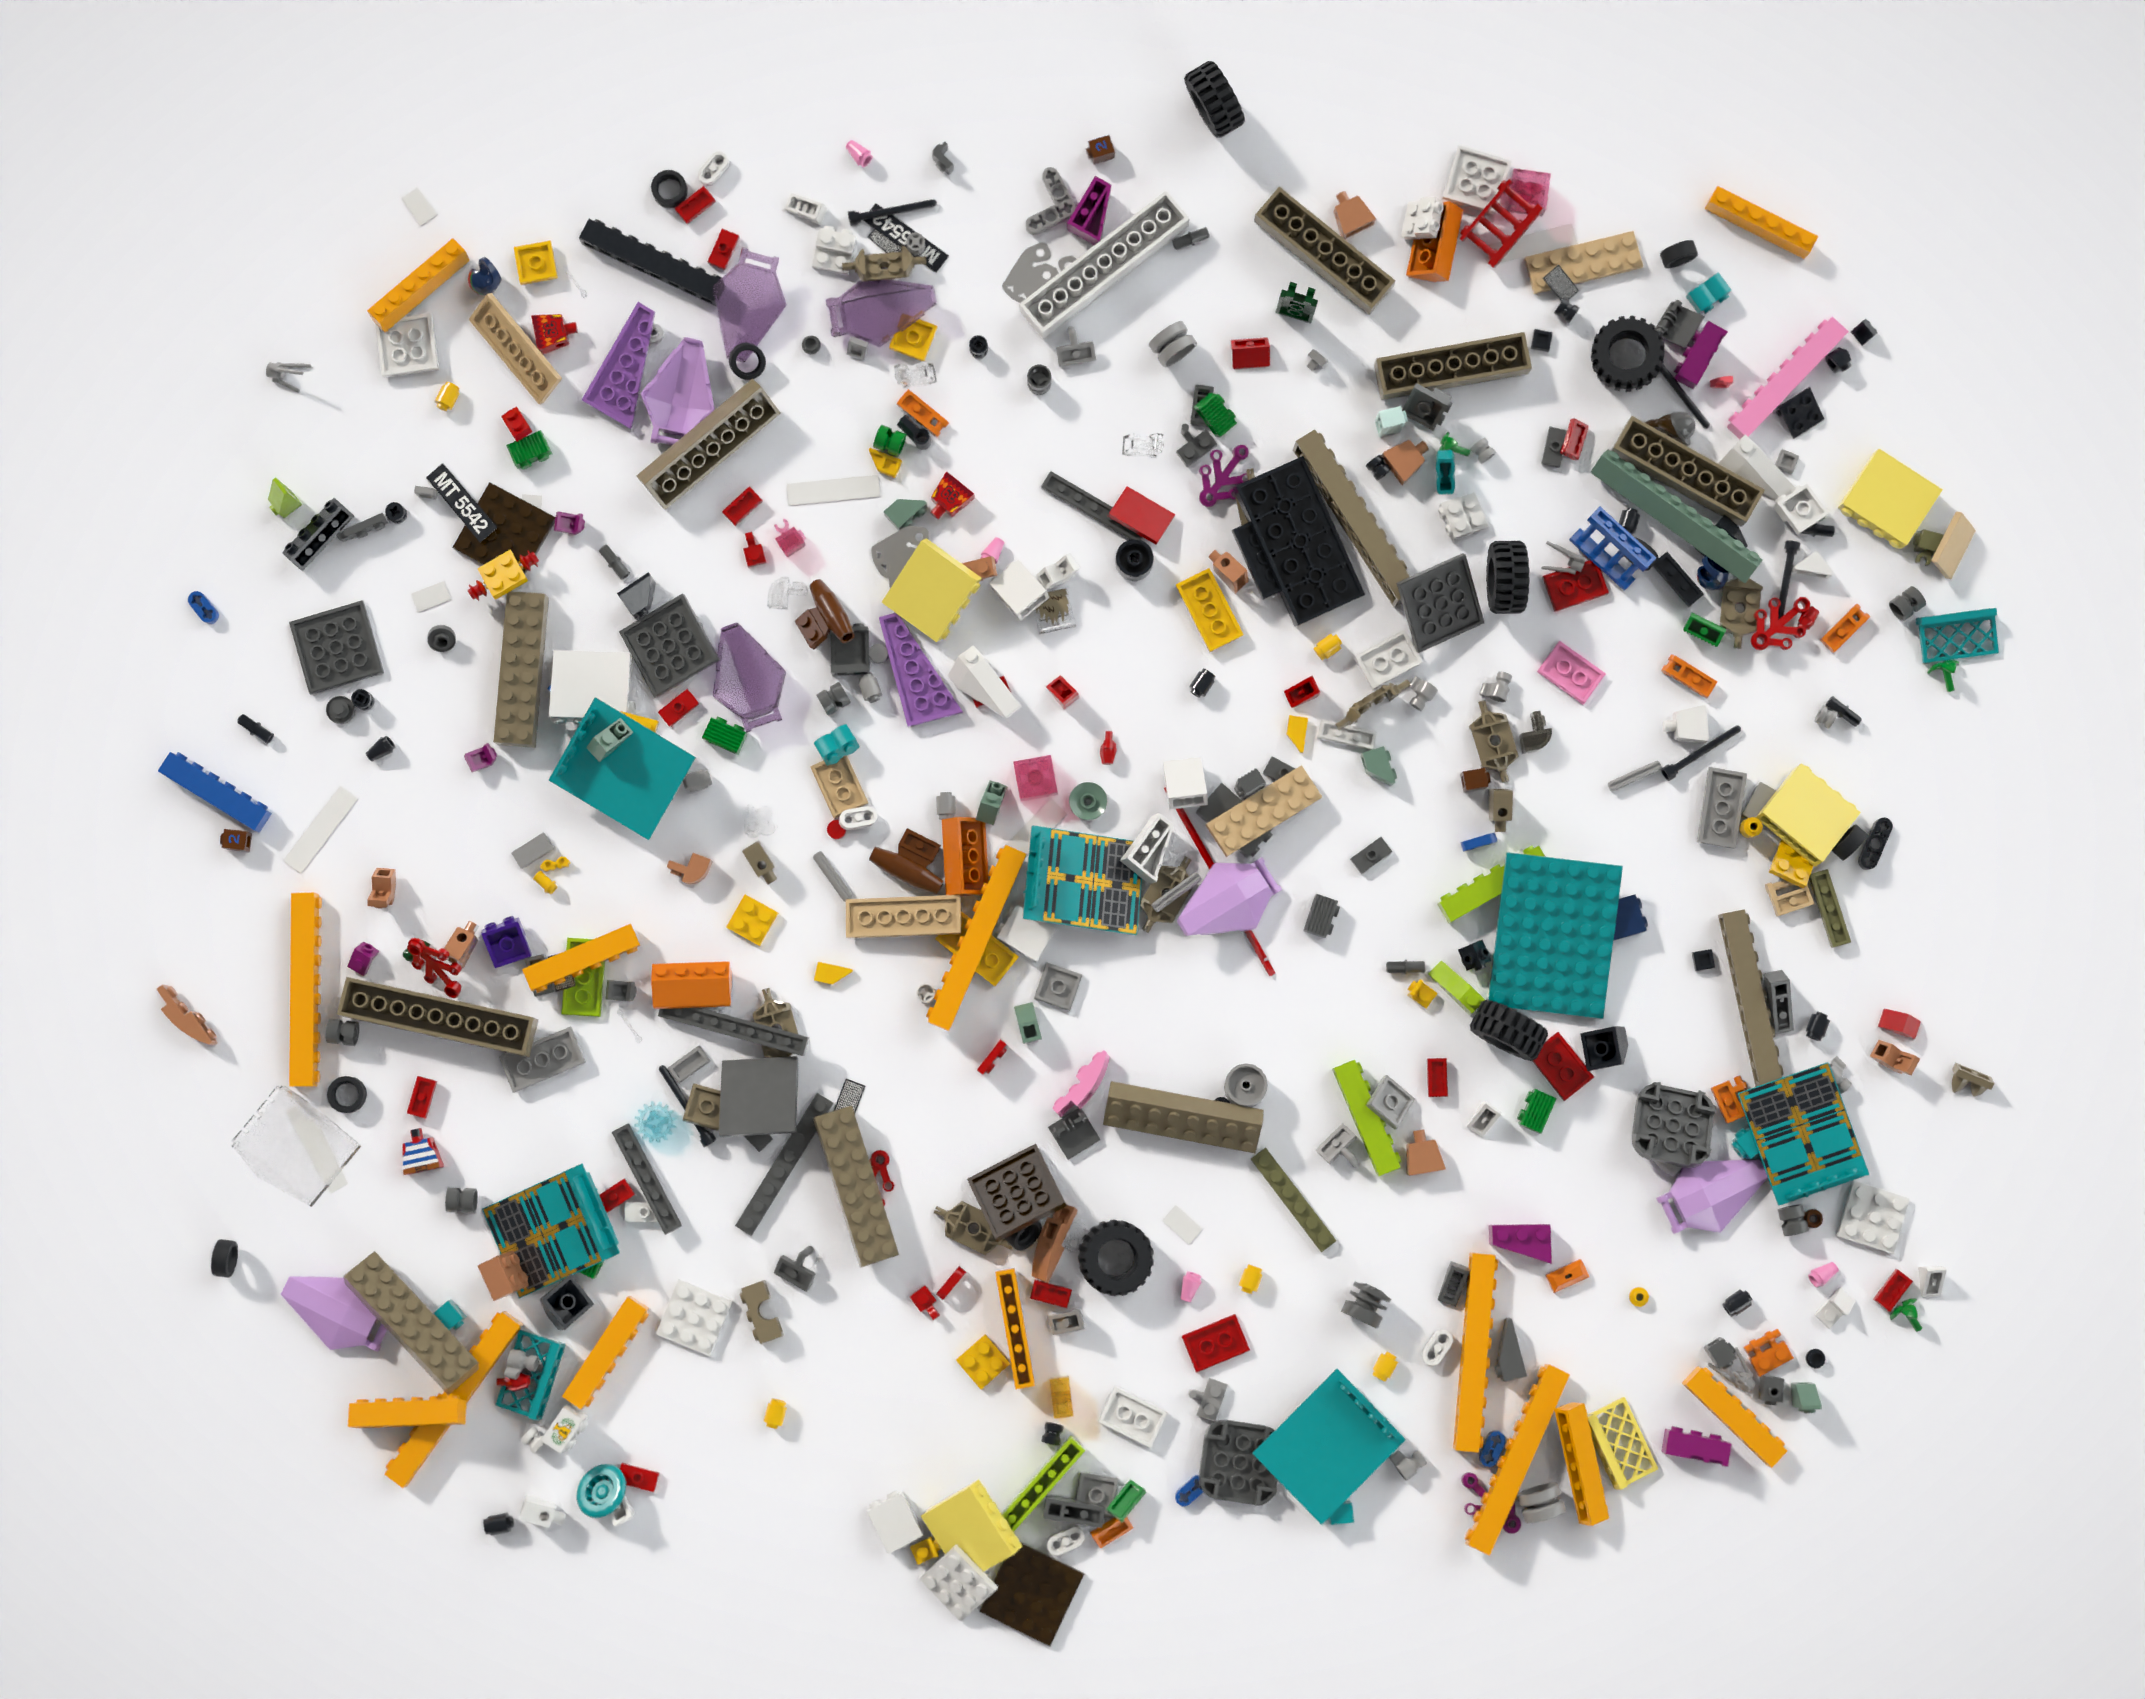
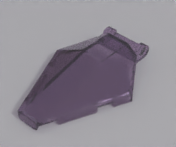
M742 247L739 262L713 286L721 336L727 359H729L732 349L740 343L748 342L757 346L787 306L776 273L779 257L773 256L772 258L748 251L747 248ZM746 258L771 265L770 269L745 263ZM742 351L737 356L736 361L745 363L753 351Z
M891 279L859 280L840 297L825 300L826 307L829 308L832 337L848 334L869 342V344L876 347L884 345L891 340V336L900 330L901 332L923 317L926 311L937 305L935 289L932 285ZM836 306L840 308L844 327H839Z
M739 623L722 627L720 642H718L717 655L720 661L716 662V680L713 688L714 699L742 720L746 733L770 722L782 721L778 706L786 671ZM772 711L774 712L773 714L764 716V717H762V718H759V719H756V720H753V721H750V722L748 721V720L755 719V718L761 717V716H763V715L769 714V713H771Z

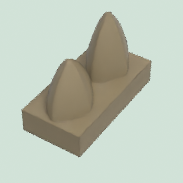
M1956 1062L1952 1068L1954 1074L1951 1085L1954 1093L1962 1090L1970 1081L1971 1093L1973 1097L1983 1094L1987 1089L1992 1090L1995 1084L1992 1077Z

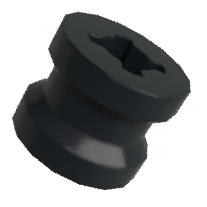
M392 502L385 508L387 518L393 523L400 524L406 520L407 511L400 503Z

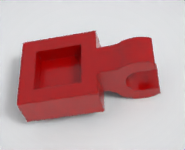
M752 532L745 533L748 547L743 548L748 568L767 563L762 544L756 545Z
M926 1285L910 1296L920 1312L926 1309L933 1320L940 1316L933 1306V1303L937 1300Z

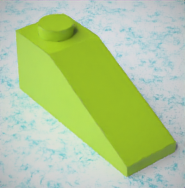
M275 477L272 480L268 501L271 503L269 508L276 516L279 514L286 518L302 506L292 490Z
M1442 960L1428 973L1468 1015L1472 1014L1481 1002L1485 1000Z

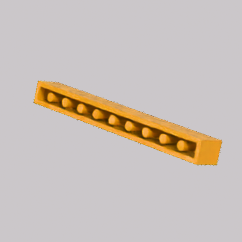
M1006 844L1004 848H999L996 858L999 860L996 866L992 865L988 876L991 878L988 884L984 883L980 892L983 896L980 901H976L972 911L975 914L973 919L969 918L966 923L965 937L961 935L957 944L960 947L958 953H953L949 962L952 965L949 972L945 971L941 982H944L941 990L937 989L934 996L936 1003L934 1007H929L926 1017L929 1018L928 1023L948 1032L951 1029L1026 858V853Z
M315 892L291 893L289 1087H317L321 1078L320 1071H318V1063L321 1060V1054L318 1051V1044L321 1041V1034L318 1032V1024L321 1023V1014L318 1013V1005L321 1004V994L318 993V986L321 985V975L319 974L321 955H319V947H321L322 939L319 935V928L322 926V919L319 916V909L322 907V899Z
M1469 1253L1468 1268L1470 1273L1467 1278L1453 1449L1456 1451L1479 1453V1448L1483 1447V1436L1480 1435L1481 1428L1485 1426V1417L1482 1416L1483 1408H1486L1487 1398L1484 1397V1389L1488 1388V1377L1485 1376L1486 1369L1490 1367V1357H1487L1488 1349H1491L1492 1344L1489 1330L1493 1329V1318L1490 1317L1491 1310H1494L1495 1298H1492L1493 1290H1496L1497 1280L1494 1279V1271L1498 1270V1259H1495L1496 1255Z
M506 1311L497 1312L491 1320L492 1326L489 1330L486 1328L480 1335L481 1341L477 1346L474 1344L469 1350V1353L479 1362V1370L449 1395L443 1392L437 1396H441V1399H447V1396L456 1395L459 1396V1399L467 1400L468 1403L524 1324ZM451 1425L415 1426L409 1433L411 1438L408 1442H403L398 1448V1456L395 1459L392 1458L386 1465L387 1471L384 1475L401 1488L408 1486Z
M1550 1364L1540 1367L1537 1373L1538 1381L1532 1385L1529 1391L1530 1399L1524 1403L1521 1409L1522 1417L1514 1424V1435L1506 1442V1453L1498 1460L1497 1467L1499 1468L1496 1475L1493 1474L1490 1478L1489 1485L1491 1486L1488 1493L1485 1492L1482 1496L1480 1511L1477 1510L1472 1520L1474 1521L1472 1529L1469 1528L1465 1534L1466 1545L1490 1556L1570 1374Z

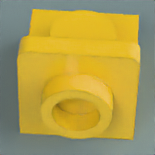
M1421 979L1417 982L1413 980L1407 989L1410 991L1407 996L1425 1009H1427L1438 994L1423 983Z
M932 1536L910 1546L918 1565L934 1557H939V1551L941 1550L936 1539L933 1540Z

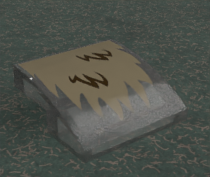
M1067 587L1047 591L1049 599L1034 610L1039 635L1076 627Z

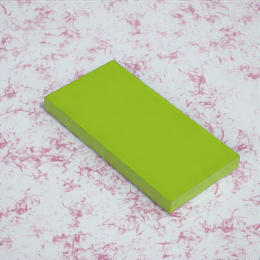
M567 937L566 950L593 939ZM605 961L597 969L591 970V968L583 970L584 974L574 978L576 986L563 990L562 1015L601 1017Z

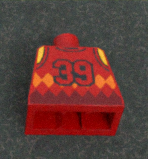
M562 314L531 315L537 348L543 355L568 346L570 344L568 335L578 333L577 323H566Z
M946 471L931 496V500L936 506L930 513L938 520L945 512L949 516L954 517L974 500L975 494Z

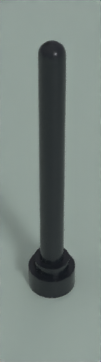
M930 199L859 213V211L855 212V210L847 211L850 227L858 225L862 220L934 207L937 205V201Z
M1662 364L1660 373L1702 427L1705 429L1709 428L1710 423L1665 365Z
M1785 541L1784 549L1787 556L1779 596L1781 605L1779 607L1778 620L1784 616L1794 556L1800 550L1801 543L1797 541Z
M1739 725L1734 726L1676 764H1667L1662 767L1661 772L1667 781H1671L1676 777L1679 770L1739 733L1741 727Z
M661 1065L659 1067L661 1075L685 1110L688 1100L666 1066ZM694 1124L700 1134V1142L703 1147H707L717 1140L713 1132L711 1133L705 1127Z

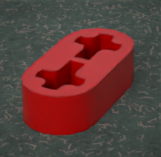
M958 1266L936 1295L944 1300L965 1275L966 1271Z

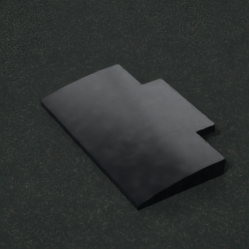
M1304 456L1233 487L1248 523L1231 530L1262 600L1280 593L1294 627L1365 595Z

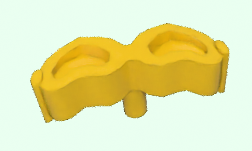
M561 856L556 862L551 860L543 861L540 869L544 872L554 871L556 868L569 867L571 862L566 857Z

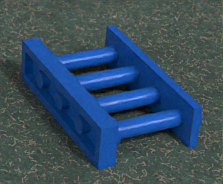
M1599 506L1587 519L1591 525L1585 531L1579 528L1569 541L1625 591L1636 580L1632 576L1639 568L1644 572L1656 557ZM1596 529L1605 537L1599 544L1590 537ZM1610 542L1619 549L1613 557L1604 550ZM1624 555L1633 562L1627 570L1618 563Z

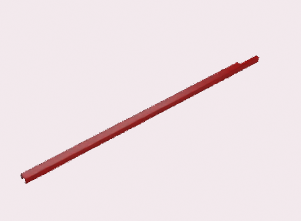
M1184 808L1176 809L1210 870L1214 862ZM1244 931L1269 977L1276 974L1269 960L1264 961L1267 956L1253 931Z

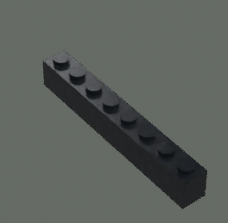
M588 218L579 236L581 244L711 305L717 306L726 288L722 277L713 274V276L709 275L705 269L699 266L694 268L682 258L677 260L669 252L664 250L660 252L652 244L647 242L643 244L635 236H626L615 227H606L605 223L598 219L591 220Z

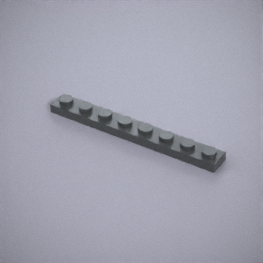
M701 1007L659 1009L658 1016L801 1056H805L810 1038Z
M819 1093L815 1095L797 1124L796 1133L791 1134L735 1225L737 1228L750 1236L754 1234L817 1132L813 1118L828 1113L834 1102Z

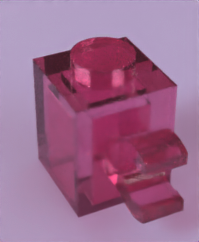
M784 518V528H779L777 524L774 525L776 531L781 534L775 540L788 558L806 546L804 542L806 537L800 529L797 531L794 526L789 529V523Z

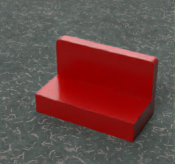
M1268 337L1230 340L1233 369L1270 366V344Z

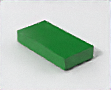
M1130 1479L1106 1508V1511L1120 1522H1123L1146 1494V1490Z

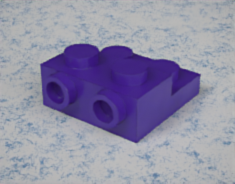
M509 916L503 919V923L496 925L495 922H491L484 926L485 929H482L481 935L495 969L532 956L519 917L514 919V916Z

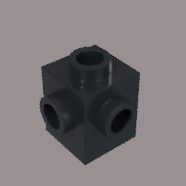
M1483 939L1458 949L1462 963L1467 971L1474 968L1476 972L1485 968V963L1492 961Z

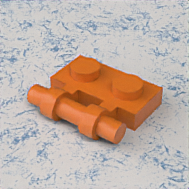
M1741 1075L1733 1078L1736 1083L1733 1087L1730 1080H1727L1710 1088L1726 1124L1745 1116L1741 1102L1739 1103L1735 1094L1738 1091L1747 1090L1746 1088L1748 1087L1746 1082H1743Z
M1778 1329L1772 1332L1769 1330L1764 1333L1763 1337L1757 1340L1753 1339L1749 1341L1748 1345L1743 1347L1747 1354L1752 1351L1755 1353L1749 1360L1759 1377L1794 1359L1785 1341L1776 1342L1775 1339L1781 1336ZM1769 1343L1770 1347L1761 1351L1760 1347Z

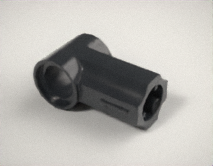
M909 414L904 415L897 423V426L907 434L918 449H928L931 445V437L928 430L919 425ZM920 436L927 437L925 442L917 441Z

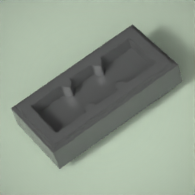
M1549 427L1541 464L1560 468L1563 454L1560 452L1567 430Z
M1271 756L1263 774L1278 780L1296 768Z
M1379 837L1350 860L1360 874H1363L1393 851L1384 839Z

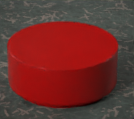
M833 820L827 826V833L833 839H841L846 834V830L840 826L839 820Z

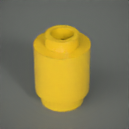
M446 382L445 385H442L435 399L436 407L443 411L452 410L460 394V388L451 382Z
M1330 633L1319 641L1313 650L1321 660H1324L1341 650L1340 645L1343 643L1336 634L1333 636Z
M1755 817L1742 821L1739 826V831L1745 838L1755 837L1763 829L1762 822Z
M1248 1264L1247 1268H1244L1239 1282V1286L1242 1287L1241 1291L1252 1294L1253 1291L1257 1292L1263 1276L1261 1274L1263 1269Z
M1388 1351L1385 1354L1381 1353L1373 1367L1374 1372L1372 1375L1386 1382L1388 1378H1391L1398 1364V1361H1396L1397 1357Z
M771 1398L763 1420L767 1423V1427L777 1429L778 1426L783 1425L787 1410L785 1401Z

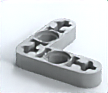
M1048 167L1043 171L1042 180L1055 205L1027 218L1025 227L1026 231L1031 235H1037L1070 219L1076 209L1070 193L1059 172L1054 167ZM1048 173L1054 175L1055 185H1053L1050 178L1046 179ZM1058 188L1062 189L1064 195L1056 197L1054 191ZM1067 205L1068 208L1072 207L1070 213H1068L1067 211L1062 212L1064 210V206ZM1048 213H1053L1056 219L1049 222L1045 216ZM1040 217H1042L1043 223L1045 224L1044 226L1042 225V222L1039 223ZM1031 222L1037 224V229L1030 228Z

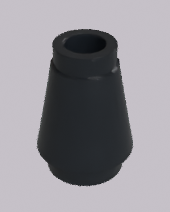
M388 736L380 737L365 754L373 762L393 753L395 744Z

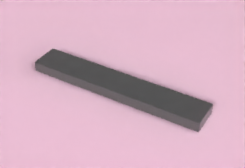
M1049 472L1041 486L1043 490L1129 540H1142V536L1108 517L1109 512L1113 508L1112 506L1054 472Z
M628 1123L612 1131L611 1133L664 1234L667 1235L682 1227L630 1124Z

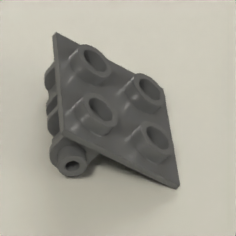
M1680 300L1671 301L1655 330L1660 331L1662 338L1686 348L1705 316L1681 306L1683 303Z
M1082 1108L1076 1109L1048 1127L1067 1160L1101 1140Z

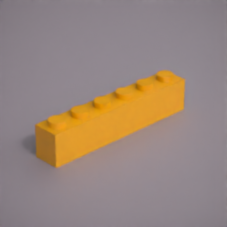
M1718 185L1704 208L1802 259H1805L1810 254L1819 237Z
M454 238L448 241L367 310L373 322L384 333L387 332L470 261L465 249Z
M628 924L522 969L531 991L536 990L537 993L548 989L547 985L554 983L556 986L565 982L566 977L572 975L575 978L584 974L583 970L587 968L594 970L601 967V963L609 960L610 963L620 959L619 955L625 952L627 955L637 952V947H640V943L632 925Z
M1015 1268L995 1271L1015 1389L1035 1386Z
M628 1296L562 1395L564 1399L579 1409L591 1405L595 1399L592 1395L596 1389L600 1391L606 1382L604 1377L607 1373H612L617 1365L614 1363L618 1356L622 1357L628 1348L625 1345L629 1339L632 1341L638 1333L636 1328L640 1323L644 1324L649 1316L647 1312L650 1308L632 1296Z
M1697 1366L1682 1384L1768 1467L1773 1468L1788 1452L1783 1447L1785 1443L1778 1436L1774 1438L1769 1433L1771 1429L1763 1422L1759 1424L1755 1420L1757 1416L1750 1409L1745 1410L1741 1406L1742 1401L1734 1394L1731 1397L1726 1392L1728 1388L1722 1382H1716L1712 1378V1372L1706 1367L1702 1369Z
M456 1395L447 1396V1399H441V1396H429V1400H423V1397H411V1401H405V1398H393V1401L389 1402L385 1398H376L375 1402H369V1399H357V1403H349L348 1427L359 1429L466 1425L467 1400L459 1399V1396Z
M1571 1402L1555 1408V1416L1578 1522L1582 1525H1596L1610 1518L1585 1403Z

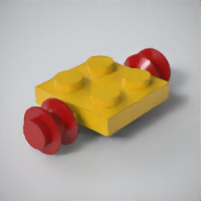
M508 550L477 568L484 582L476 580L475 586L469 584L470 589L467 591L471 598L480 601L479 596L484 595L487 597L486 589H489L492 597L496 600L526 583L528 579L522 570L523 567L528 571H531L532 565L538 567L539 559L534 551L530 553L527 550L528 555L525 557L520 555V561L518 562L513 552Z

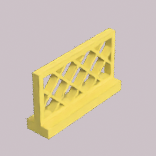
M1621 1397L1587 1414L1593 1445L1614 1489L1622 1490L1628 1487L1627 1485L1658 1470L1625 1397ZM1621 1403L1625 1409L1623 1417L1614 1414L1616 1406ZM1601 1413L1609 1415L1606 1425L1600 1424L1597 1415ZM1612 1417L1621 1419L1619 1430L1610 1427ZM1625 1421L1633 1426L1631 1435L1622 1432ZM1608 1430L1617 1433L1615 1443L1608 1441ZM1621 1434L1630 1438L1627 1448L1618 1445ZM1634 1439L1640 1441V1453L1631 1450ZM1617 1448L1626 1451L1623 1462L1616 1459L1615 1453ZM1629 1453L1638 1455L1636 1466L1627 1464ZM1642 1457L1648 1459L1651 1468L1647 1470L1639 1468ZM1625 1466L1634 1469L1632 1477L1627 1480L1623 1474Z

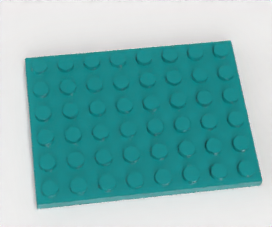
M1506 852L1488 1000L1515 1009L1603 1019L1623 866Z

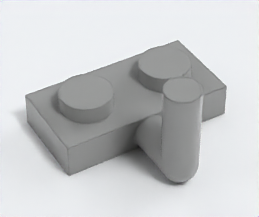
M1072 326L1068 327L1067 331L1071 344L1056 347L1059 367L1096 361L1094 342L1078 343L1076 330Z
M1344 1123L1316 1149V1152L1330 1165L1341 1154L1353 1167H1358L1359 1165L1356 1157L1347 1149L1357 1139V1136Z
M1209 1378L1204 1393L1195 1389H1189L1188 1395L1190 1398L1201 1400L1197 1416L1216 1421L1228 1384Z

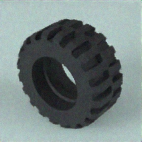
M1207 61L1185 75L1184 82L1199 115L1216 138H1221L1244 124L1245 117L1242 107L1227 78L1214 61Z
M1632 315L1625 319V316L1618 317L1616 321L1612 319L1608 321V325H1603L1600 328L1599 333L1594 338L1591 350L1592 368L1597 373V378L1600 381L1603 380L1605 382L1604 385L1608 388L1613 386L1615 387L1614 390L1620 391V389H1625V392H1631L1634 388L1640 390L1643 385L1648 386L1652 383V379L1656 378L1659 374L1665 355L1664 340H1661L1662 335L1660 331L1655 330V325L1652 323L1647 324L1646 319L1642 317L1640 320L1635 319L1636 316ZM1621 339L1636 340L1646 351L1645 360L1640 366L1633 369L1620 368L1610 359L1611 346Z
M1520 540L1494 541L1489 545L1486 566V591L1488 606L1494 614H1520L1527 608L1530 584L1529 558L1527 547Z
M1492 1000L1481 1002L1470 1023V1031L1482 1040L1509 1054L1528 1061L1537 1059L1548 1037V1030L1535 1020Z
M1116 1219L1100 1222L1098 1226H1093L1089 1229L1090 1232L1084 1235L1082 1238L1083 1242L1079 1245L1078 1249L1079 1269L1084 1279L1094 1289L1110 1296H1125L1129 1292L1134 1293L1137 1291L1140 1285L1143 1286L1146 1283V1278L1150 1277L1152 1273L1151 1267L1154 1266V1251L1145 1233L1127 1221H1118ZM1114 1239L1127 1242L1134 1254L1132 1266L1126 1273L1120 1276H1111L1104 1273L1098 1263V1253L1101 1247L1106 1242Z

